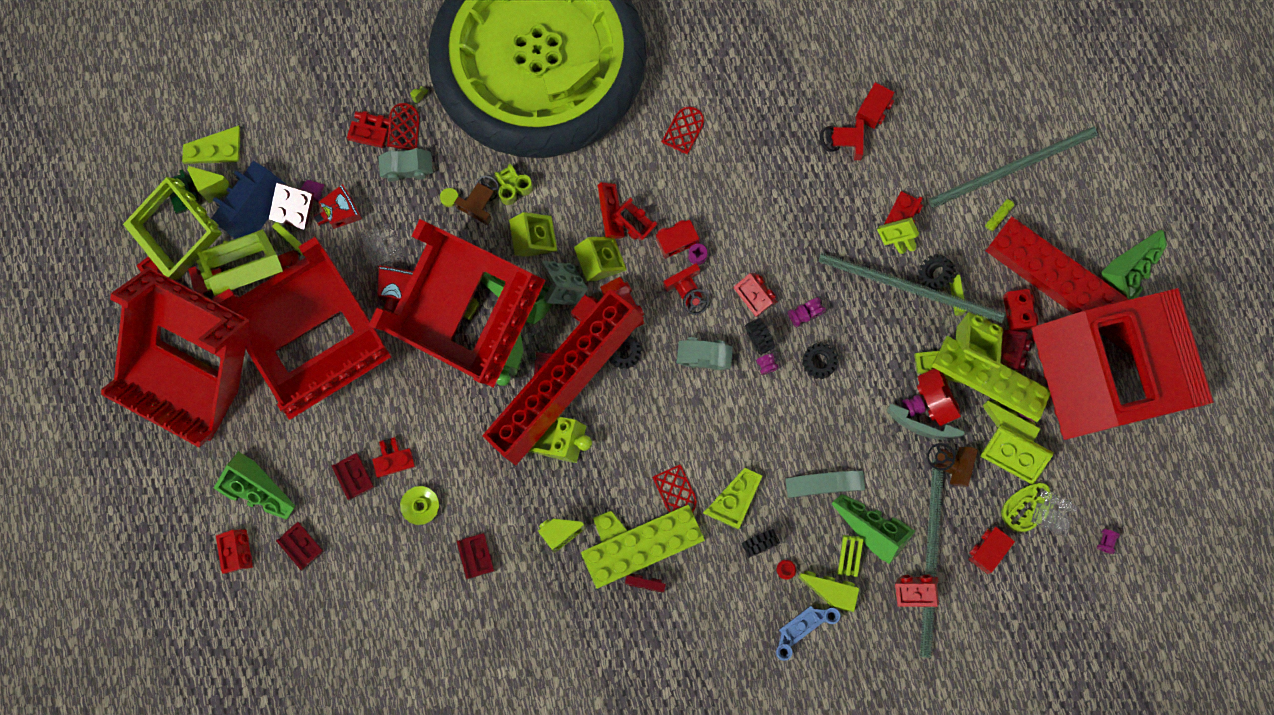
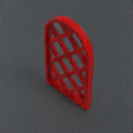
M399 103L391 109L387 147L405 150L417 148L419 115L412 105ZM400 106L402 111L397 113L395 108ZM409 108L415 112L413 115L407 112ZM404 112L408 116L406 120H403L400 116ZM415 115L417 117V122L413 119ZM397 117L402 122L399 125H396L393 121ZM410 119L414 123L412 127L406 124ZM403 124L408 129L404 133L399 128ZM415 127H416V134L412 131V129L415 128ZM396 129L401 134L397 138L392 133ZM409 131L414 136L410 140L405 136ZM390 135H391V136L393 137V139H394V140L391 141V142H390ZM402 136L407 141L403 145L398 140ZM414 139H415V146L411 143V141L414 140Z
M694 107L680 109L674 116L661 143L688 155L702 130L704 123L702 113ZM689 109L691 114L684 116L683 110ZM681 112L682 117L677 118V116ZM700 114L702 119L696 121L694 115ZM692 116L694 122L687 124L686 118ZM683 119L685 125L678 126L677 121ZM675 122L676 128L671 129L672 125ZM702 122L700 128H698L697 123ZM695 124L697 130L690 132L688 126ZM686 127L688 133L681 134L680 129ZM678 130L679 136L673 137L671 131ZM668 133H669L671 138L666 139V137H667V135H668ZM689 135L691 141L684 142L683 137ZM681 138L682 144L676 145L674 139ZM691 144L689 149L687 150L686 145Z
M681 464L652 477L669 513L671 511L667 505L673 506L672 512L676 508H682L677 506L679 499L686 501L685 506L688 502L694 504L692 513L694 512L697 503L695 493ZM678 468L676 474L669 472ZM680 469L684 477L678 475ZM665 474L663 480L657 478L658 476ZM668 474L675 476L672 483L665 481ZM676 478L684 480L682 486L675 485ZM656 480L662 482L660 488H659V486H658ZM685 482H687L690 490L684 488ZM664 483L671 485L669 492L662 490ZM673 486L680 489L678 495L671 493ZM682 490L689 492L687 499L680 497ZM662 492L668 494L666 501L662 495ZM691 493L694 497V501L689 500ZM670 495L677 498L675 505L668 502Z

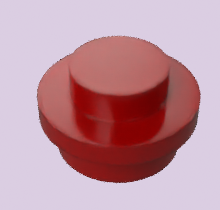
M782 560L778 563L776 571L780 578L789 580L795 576L796 566L790 560Z

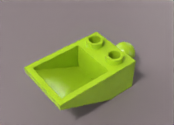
M968 312L956 330V341L964 353L996 368L1000 367L1003 328L989 322L985 315L982 317L980 314L975 315Z
M558 417L528 452L577 463L580 450H589L592 446V440L589 436L584 435L586 425L574 419Z

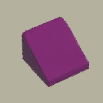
M306 180L301 189L313 192V200L319 202L325 185Z

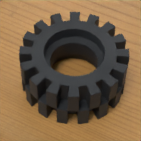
M934 254V257L928 256L929 260L925 259L923 261L925 264L920 265L922 270L918 271L921 275L919 279L931 290L937 291L939 289L943 291V287H950L948 283L953 284L952 278H956V274H954V272H957L956 268H954L955 265L941 254ZM938 267H942L943 270L940 276L933 279V272Z
M761 318L745 324L746 333L758 354L763 355L775 348L772 335Z
M631 334L621 344L628 345L631 348L630 356L621 358L615 351L609 358V362L614 367L629 369V367H633L638 363L641 357V347L637 338L632 337Z
M815 343L813 346L808 347L802 359L804 371H807L810 377L813 376L815 379L829 377L835 371L838 363V355L834 353L835 349L833 347L829 348L828 344L823 345V343L818 345ZM821 354L825 356L827 365L823 368L816 367L813 364V357L815 355Z
M770 529L741 544L747 557L750 558L779 545L780 541L775 530Z

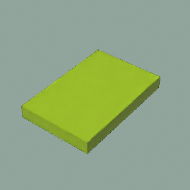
M1000 424L980 457L1033 485L1052 458L1054 452Z

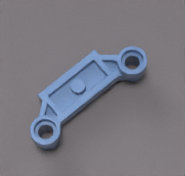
M812 606L807 608L779 629L781 636L776 648L777 658L782 661L789 660L792 656L791 647L822 623L836 624L840 620V612L835 608L827 610L813 609ZM829 613H832L834 615L833 620H830L828 618ZM781 649H785V650H786V652H787L786 656H784V657L781 656V654H780V650H781Z

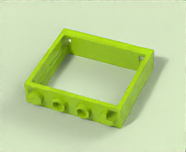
M166 177L123 225L163 275L172 280H178L199 259L197 252L208 249L222 232L218 229V224L208 217L207 211L195 201V196L185 189V184L180 179ZM173 191L207 231L176 265L143 226L147 219Z
M263 229L197 252L199 260H196L201 275L207 290H212L214 296L221 294L229 288L233 290L283 272L277 254ZM262 250L266 257L216 275H212L210 270Z

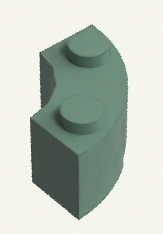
M419 148L408 151L389 150L378 156L380 177L388 178V181L393 182L412 177L424 179L425 175L433 173L430 151Z
M688 337L687 340L679 341L676 363L692 368L728 370L731 369L733 347L725 345V341L721 340L708 342Z

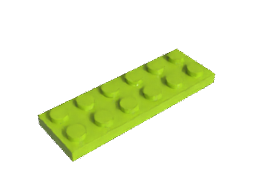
M946 336L931 366L1035 422L1041 419L1050 396L1048 388L1000 363V367L996 368L964 353L958 342L949 336Z
M688 504L580 553L595 588L599 589L626 575H630L702 543L705 539Z

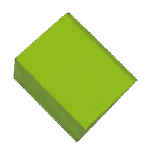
M191 166L187 168L198 192L208 203L213 202L214 197L219 199L229 194L226 191L228 187L234 188L222 175Z

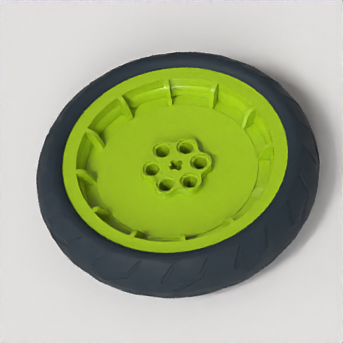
M445 0L435 18L429 38V71L435 93L441 105L452 121L471 138L498 152L518 157L549 158L575 152L593 144L604 137L623 119L636 99L643 82L647 62L646 37L638 11L631 0ZM535 35H542L540 38L534 37ZM521 43H525V44H526V45L523 46V47L518 46V45L521 44ZM552 43H557V44H558V45H556V46H554V47H553V46H550V44H552ZM520 60L525 61L523 64L518 63ZM552 60H557L555 64L549 63ZM588 60L599 61V71L570 97L553 102L549 101L543 74L550 70L565 69L569 65H580ZM535 69H541L540 72H534Z

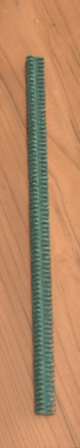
M1093 126L1079 134L1077 133V135L1075 134L1036 153L1034 152V154H1029L970 182L963 183L945 193L943 192V194H938L929 199V204L931 208L940 204L943 205V203L945 204V202L947 203L951 199L953 200L967 192L970 193V191L976 190V188L986 186V184L988 185V183L990 184L994 180L996 181L1009 174L1011 175V173L1013 174V172L1015 173L1019 169L1021 170L1033 163L1036 164V162L1038 163V161L1040 162L1044 158L1052 157V155L1054 156V154L1056 155L1060 151L1062 152L1074 145L1076 146V144L1078 145L1093 137L1095 138L1098 135L1096 127Z
M821 252L819 262L822 264L825 263V265L834 266L840 270L867 277V279H874L876 282H883L885 285L888 284L894 288L897 287V289L915 293V295H922L924 298L929 297L933 301L936 299V302L952 305L954 308L959 307V309L973 312L975 315L977 313L980 316L982 315V317L985 315V318H992L994 321L999 320L1002 323L1005 313L1003 314L999 310L996 312V309H989L987 306L982 307V305L980 306L977 303L975 305V302L970 303L966 299L964 301L961 298L959 299V297L956 299L954 295L949 296L945 292L942 294V292L940 293L938 290L933 291L929 287L926 289V286L924 288V286H919L917 283L912 284L908 280L903 281L899 277L897 279L894 276L892 277V275L889 277L887 273L886 275L883 272L880 274L878 270L877 272L876 270L871 271L869 267L868 269L867 267L864 268V266L862 268L860 264L859 266L858 264L855 265V263L853 265L851 261L850 263L849 261L846 262V260L844 262V259L843 261L840 258L837 259V257L835 259V256L834 258L831 255L826 256V253L824 255Z
M933 468L930 492L932 497H930L929 536H927L926 551L927 563L925 566L927 567L925 568L927 573L925 575L929 574L932 577H936L934 575L937 574L934 573H937L935 568L938 567L935 565L938 564L935 563H938L936 561L938 559L935 558H938L936 553H939L937 552L939 549H936L939 548L937 547L939 544L936 543H939L937 538H940L937 537L940 536L937 534L940 533L937 532L940 531L937 528H940L938 527L940 526L938 521H941L939 520L941 517H938L941 515L938 514H941L939 506H942L939 505L942 504L940 503L942 500L939 499H942L940 498L942 497L940 492L943 491L940 489L943 488L940 487H943L941 486L943 484L941 483L943 482L941 477L944 476L941 475H944L942 474L944 471H938ZM925 607L922 611L925 613H922V617H924L922 618L924 623L921 626L923 627L921 628L923 633H921L922 638L920 641V645H922L920 650L922 651L919 654L922 656L919 657L932 658L929 657L932 656V652H930L932 649L929 648H932L930 643H933L931 642L933 639H930L933 638L931 637L933 634L930 633H933L931 628H934V624H931L934 623V619L931 618H934L932 613L935 612L932 610L935 609L932 608L935 607Z

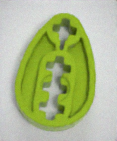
M1044 483L1033 484L1017 491L1003 504L1001 511L1002 519L1006 526L1015 532H1027L1035 528L1046 512L1050 497L1049 487ZM1036 488H1037V489L1043 488V489H1044V491H1043L1044 496L1041 495V496H1039V497H1036V496H1037L1036 494L1038 493V491L1036 490ZM1024 502H1030L1032 510H1026L1024 512L1025 518H1018L1019 524L1012 525L1010 517L1018 515L1016 510H1022L1025 507Z

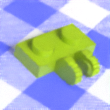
M912 217L878 227L877 231L884 245L894 243L900 254L906 252V247L909 251L916 250L917 246L914 238L919 235V232Z

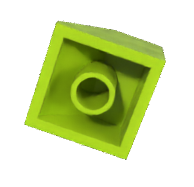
M522 212L509 220L515 255L528 257L557 252L552 216Z
M588 237L574 247L586 281H598L627 270L614 238Z
M547 519L539 526L540 530L538 532L552 551L556 553L586 528L579 521L552 519L550 521Z

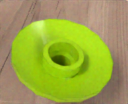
M417 486L407 490L400 502V511L403 517L409 523L415 525H425L431 522L439 510V499L436 493L424 486ZM419 503L424 504V508L422 510H418L417 505Z

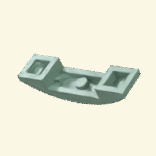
M890 404L887 407V412L895 421L918 435L940 440L957 439L964 435L965 431L949 425H945L940 431L907 418L909 410Z
M863 471L821 473L785 479L788 498L865 490Z

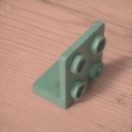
M542 261L541 266L552 283L544 297L545 301L552 304L576 306L588 290L576 267L571 263Z

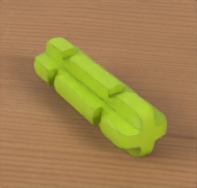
M1006 199L986 223L985 227L990 231H994L1014 207V202Z

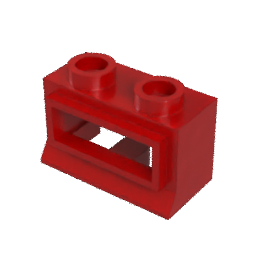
M630 197L613 213L614 221L620 227L625 226L629 230L627 234L633 240L638 239L640 241L658 223L650 221L645 216L646 212L641 208L638 209L632 203L633 199ZM624 209L644 226L640 233L620 215Z

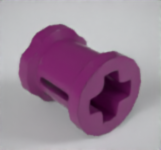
M1102 529L1101 533L1103 535L1100 545H1097V549L1108 554H1114V546L1120 534L1112 530Z

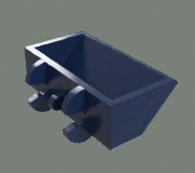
M254 160L244 174L236 170L233 171L232 174L239 181L233 189L228 187L226 191L229 194L223 202L216 197L212 200L219 208L211 219L218 224L219 230L233 239L261 230L270 217L276 183L286 184Z

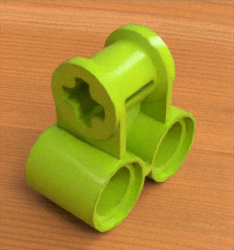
M508 164V167L502 171L494 173L501 185L499 189L501 202L505 205L514 204L517 200V193L527 196L533 190L530 177L527 175L518 176L511 164ZM522 183L528 184L526 188L519 187ZM507 192L512 193V196L509 198L503 197Z

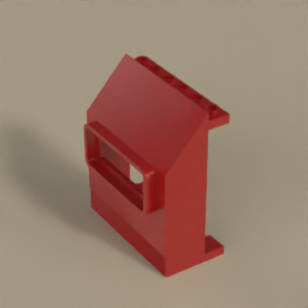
M419 219L411 237L426 243L425 249L395 311L390 312L376 308L369 326L385 331L473 377V380L494 388L546 280ZM487 272L505 281V286L474 350L471 351L455 343L453 338L484 273Z
M316 237L298 246L305 258L241 297L229 288L212 298L214 302L251 320L246 351L278 401V408L286 414L289 420L391 358L376 329L369 326L370 320L329 254ZM339 312H342L354 333L293 371L288 372L276 351Z
M147 267L111 293L110 300L120 304L122 307L114 380L101 389V395L200 448L207 440L211 441L238 393L251 320ZM163 327L220 357L219 370L163 342L160 338L161 328Z
M1179 288L1081 311L1032 327L1033 339L1038 349V357L1043 366V374L1048 383L1050 397L1054 404V412L1058 418L1060 433L1064 440L1214 403ZM1121 322L1124 323L1146 396L1145 399L1125 404L1120 403L1098 330L1100 327Z

